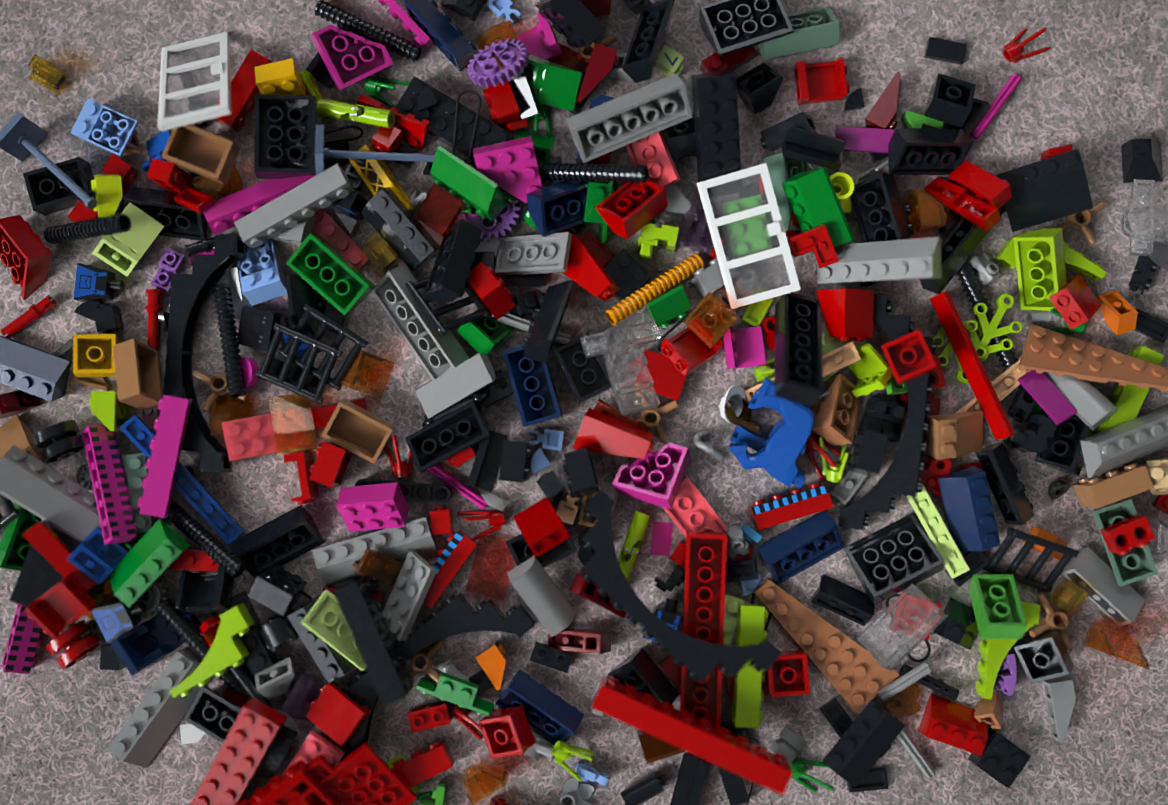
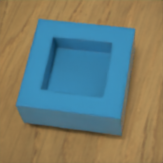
M747 524L741 527L744 538L750 543L753 540L757 543L761 540L762 536Z

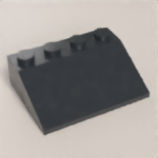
M719 0L700 6V24L706 38L719 57L794 33L781 0Z
M255 94L254 172L257 178L282 179L316 174V96Z
M1079 148L997 174L996 176L1001 180H1006L1011 186L1012 198L1005 203L1012 232L1093 208Z
M913 513L844 548L859 581L873 605L942 571L945 561Z
M50 527L71 552L81 543L58 528ZM30 545L9 600L29 606L35 599L64 577Z

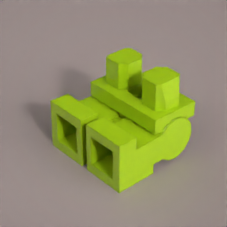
M646 224L641 230V237L639 236L638 248H641L639 258L651 260L652 251H657L658 245L667 246L666 251L674 253L679 227L662 225V228H657L653 224Z

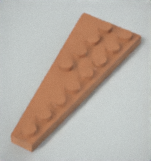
M1030 324L1018 367L1020 371L1030 369L1036 370V373L1039 374L1050 372L1060 377L1071 375L1081 380L1101 383L1112 381L1119 382V385L1122 386L1133 384L1138 385L1142 389L1153 387L1160 389V391L1168 392V368L1034 324Z
M769 579L753 591L856 713L872 700L879 690L889 685L899 676L887 664Z

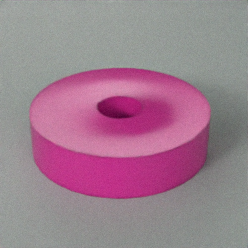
M241 358L242 365L240 366L243 367L241 372L244 373L242 378L245 379L243 384L246 386L244 389H252L258 381V376H255L258 370L257 362L253 358Z

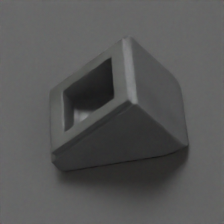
M339 213L338 216L349 233L355 237L360 223L346 214Z

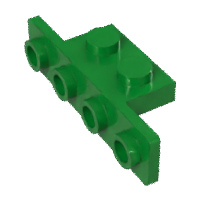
M588 181L584 221L600 223L599 241L605 243L606 238H609L610 227L596 210V206L615 192V188L612 187L613 182Z
M444 672L441 673L438 684L435 681L422 677L416 686V689L424 694L436 696L442 701L452 702L461 708L476 711L480 715L490 716L495 706L494 703L476 697L479 685Z

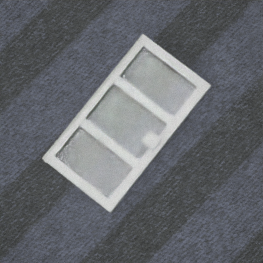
M228 32L162 48L158 129L160 131L231 114L230 37Z
M764 163L697 183L731 309L801 290L767 164Z

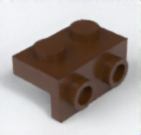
M367 548L360 562H354L353 566L358 570L357 573L367 578L369 575L381 584L385 582L392 584L403 563L400 560Z

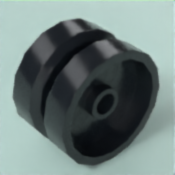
M75 420L54 424L32 436L35 446L43 448L39 454L44 464L65 459L85 449L83 437L76 435L80 430Z

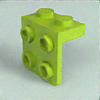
M871 344L856 348L861 360L848 367L859 379L852 390V394L857 398L862 395L867 396L875 390H882L887 387L893 372Z

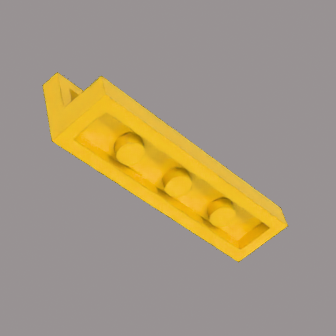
M366 144L358 150L376 152L373 149V145ZM349 159L373 196L380 191V187H390L411 213L414 211L409 203V197L383 160L366 159V166L362 167L355 159ZM369 170L375 171L377 174V183H372L368 179Z

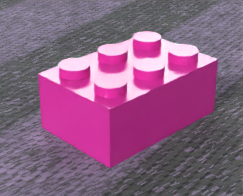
M398 482L342 487L336 503L349 532L406 526L409 507Z

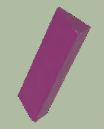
M837 126L835 138L845 141L842 151L888 153V144L895 130Z
M1031 370L1018 379V382L1056 425L1068 421L1077 413L1073 405L1044 373L1039 374L1036 373V370Z

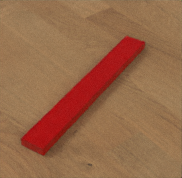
M948 290L930 298L995 439L999 440L1014 435L1013 428Z

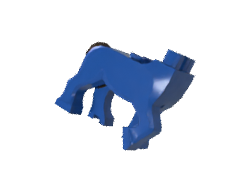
M765 376L761 388H756L748 403V408H772L782 415L783 418L774 425L767 438L750 431L744 426L737 425L730 438V442L735 443L729 444V450L736 456L742 468L747 470L764 468L773 478L790 487L793 484L801 488L806 480V472L798 467L796 458L799 454L802 455L807 445L805 442L811 433L814 417L820 410V402L818 399L813 406H808L774 396V380ZM747 446L755 450L756 453H749Z

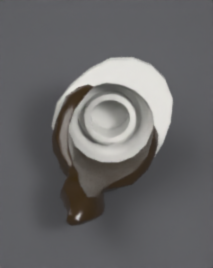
M737 385L731 386L725 396L721 398L719 404L721 417L728 423L744 426L750 431H759L761 433L763 430L762 426L752 421L751 408H748L744 389Z

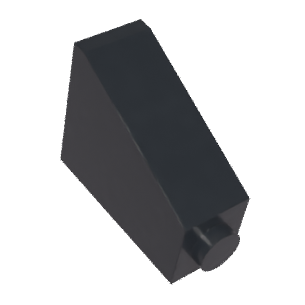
M801 112L761 131L762 138H760L762 147L771 152L782 148L781 145L791 126L817 133L811 116Z

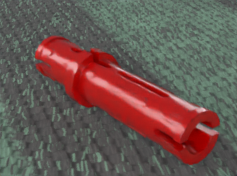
M46 296L36 305H31L28 311L2 328L1 333L3 335L7 333L8 335L5 337L12 338V336L37 318L41 319L45 312L57 305L54 299L51 301L52 297Z

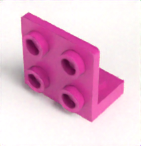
M537 13L539 22L536 23L537 26L516 36L515 39L516 42L520 40L521 43L525 44L529 55L549 61L563 52L549 19H545Z
M760 326L722 330L727 370L766 364Z

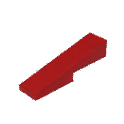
M936 177L924 188L926 194L986 232L1001 220L997 207L968 195L965 188L942 178Z
M45 521L38 522L23 534L25 539L63 577L69 574L86 592L97 584V582L67 560L72 552Z

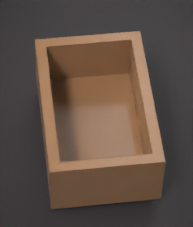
M185 125L173 128L161 157L179 167L225 185L240 148L232 141L192 125Z
M136 339L113 345L118 400L141 410L158 406L160 398H163L158 350Z
M343 398L338 403L321 436L375 464L395 425Z
M1136 463L1124 464L1093 478H1088V476L1078 479L1079 483L1073 484L1080 506L1089 508H1101L1154 488L1146 466L1137 465Z

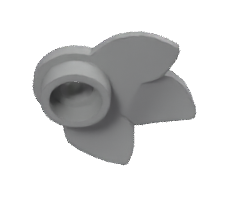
M575 777L569 778L564 783L563 792L558 796V805H591L587 800L593 794L594 786L588 783L579 784ZM566 797H569L571 799V802L565 803L564 799Z

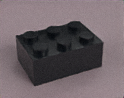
M540 0L536 4L539 14L543 18L549 19L553 23V28L558 33H562L567 38V43L573 48L591 46L605 29L580 0Z
M77 157L55 164L84 192L96 199V192L91 190V180H94L89 162ZM47 167L23 173L33 211L45 216L75 207L78 201L83 202Z
M589 333L554 349L579 403L615 387Z

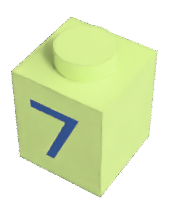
M664 45L658 55L654 68L667 76L675 73L679 76L685 66L683 65L684 56Z

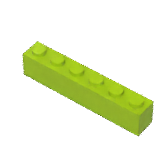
M1145 346L1134 347L1128 353L1129 356L1157 365H1161L1164 355ZM1119 382L1115 384L1111 391L1112 397L1110 402L1119 410L1098 426L1095 434L1135 419L1150 387L1142 389L1138 385L1126 384V386L1119 385Z
M738 603L736 646L760 644L762 640L767 639L764 622H767L768 612L764 606ZM750 661L734 677L732 724L735 727L759 728V722L763 720L760 702L764 700L761 682L765 680V672L755 671L749 665Z

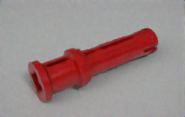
M147 289L148 305L145 306L146 311H148L147 345L160 349L161 322L158 320V311L164 310L162 306L164 290Z

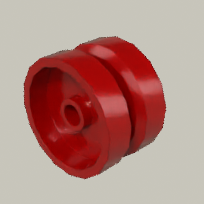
M85 620L72 625L46 646V649L52 656L60 655L57 663L63 670L83 660L102 643L96 634L87 636L91 627Z

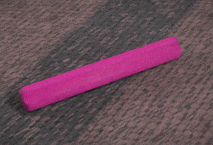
M1013 74L991 103V108L970 133L971 137L976 140L981 137L1021 82L1022 78Z
M439 465L427 469L428 472L480 508L485 509L488 506L481 494Z

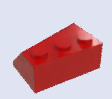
M21 215L1 218L0 259L5 268H11L12 280L15 285L20 284L22 288L20 295L23 300H26L48 280L52 253Z

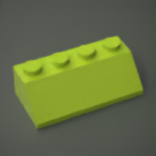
M1062 228L1039 229L1014 236L1021 310L1050 311L1053 309L1058 311L1050 300V296L1060 291L1067 284Z

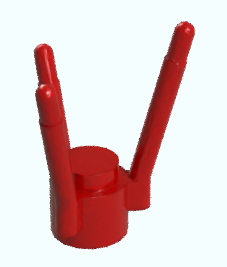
M1024 28L1004 46L1003 55L1006 60L1017 63L1022 59L1049 51L1050 47H1046L1022 55L1024 52L1023 46L1046 31V28L1036 32L1022 43H1015L1027 31V28Z
M813 432L805 442L807 445L805 452L820 480L824 481V477L810 450L813 452L818 450L832 467H835L836 464L820 447V435H816ZM823 439V443L827 448L838 456L841 455L836 448Z
M393 434L392 439L397 462L394 463L387 442L384 446L392 473H395V478L411 476L410 471L414 470L411 451L409 450L408 464L407 461H401L396 435Z
M497 509L491 511H458L457 513L458 515H480L466 517L465 521L488 519L489 526L493 525L492 528L472 537V540L501 530L500 526L505 525L504 514Z
M456 704L451 715L455 716L454 718L460 721L479 740H482V736L471 726L473 725L479 730L482 729L477 722L468 717L471 710L461 708Z

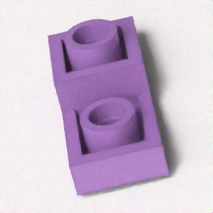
M167 248L158 263L160 268L153 278L151 285L171 293L170 283L172 274L181 273L186 256Z
M1009 651L1001 665L1004 671L998 672L996 683L1000 691L1011 696L1015 689L1017 667L1015 654Z

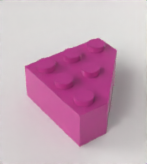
M329 25L310 35L338 91L393 64L384 45L367 40L354 33H349L336 26Z
M531 136L473 149L477 171L521 201L527 203V193L542 188Z
M668 443L653 453H647L645 459L638 458V460L628 465L626 463L620 466L613 482L616 493L671 509L691 458L688 448Z

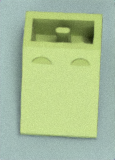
M131 202L121 213L130 218L131 229L128 232L104 236L92 252L93 255L125 276L132 272L164 228L163 224Z

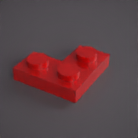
M825 223L787 238L794 258L813 251L819 268L839 261Z

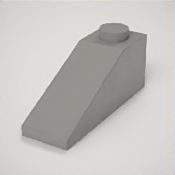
M1066 676L1042 681L1051 735L1059 743H1063L1076 702V685L1072 679Z

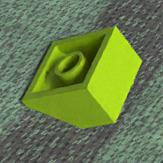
M91 391L89 405L92 413L110 431H122L119 427L130 419L131 405L119 401L117 391Z

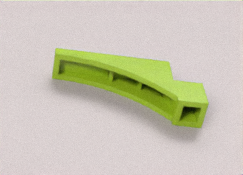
M1013 237L1005 241L993 259L1008 270L1016 268ZM1063 241L1066 269L1082 274L1094 282L1104 278L1107 272L1102 269L1101 265L1089 261L1083 253L1074 251L1068 243Z
M1021 601L1028 626L1027 631L1034 624L1039 625L1040 604ZM983 639L980 642L981 661H978L977 665L979 680L976 681L975 686L976 692H978L977 695L984 699L992 700L999 669L1011 647L1018 639Z
M244 603L219 615L221 618L220 626L209 652L189 677L170 690L173 698L179 694L184 697L193 692V686L198 684L200 688L210 682L209 677L214 674L217 678L227 672L226 668L232 665L235 668L245 662L243 658L249 655V652L240 636L249 632V627L255 623Z

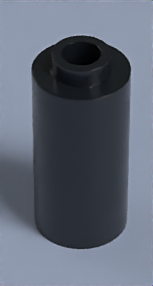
M653 773L620 793L626 805H641L663 792V786L666 784L660 774L657 776L656 773Z

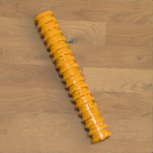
M694 253L687 260H683L682 263L680 262L673 269H669L668 272L660 275L659 278H655L654 281L635 291V294L632 293L630 297H626L625 300H621L620 303L607 309L605 313L608 321L613 325H617L618 322L623 321V319L632 315L633 312H637L642 306H646L647 303L666 293V290L669 291L671 287L673 288L676 284L678 285L681 281H684L685 278H689L690 275L704 267L702 258Z

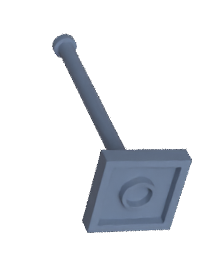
M18 112L0 132V148L22 162L32 153L71 189L88 209L95 208L98 201L84 192L37 148V145L48 133Z
M316 125V175L325 171V160H328V158L434 161L435 154L328 150L325 147L324 125Z

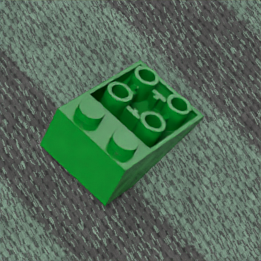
M533 55L528 56L530 59L527 61L528 65L523 67V72H518V77L528 74L537 102L574 111L583 72Z

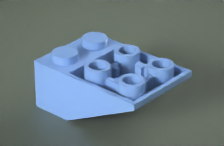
M87 99L71 134L98 148L122 157L139 122L91 99Z
M268 239L262 245L254 248L247 245L246 258H241L237 264L242 293L249 303L253 306L286 295V278L273 240Z

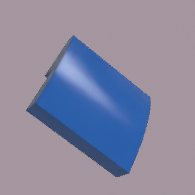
M97 525L70 554L67 560L100 584L126 556L129 550L120 543L105 545L102 529Z

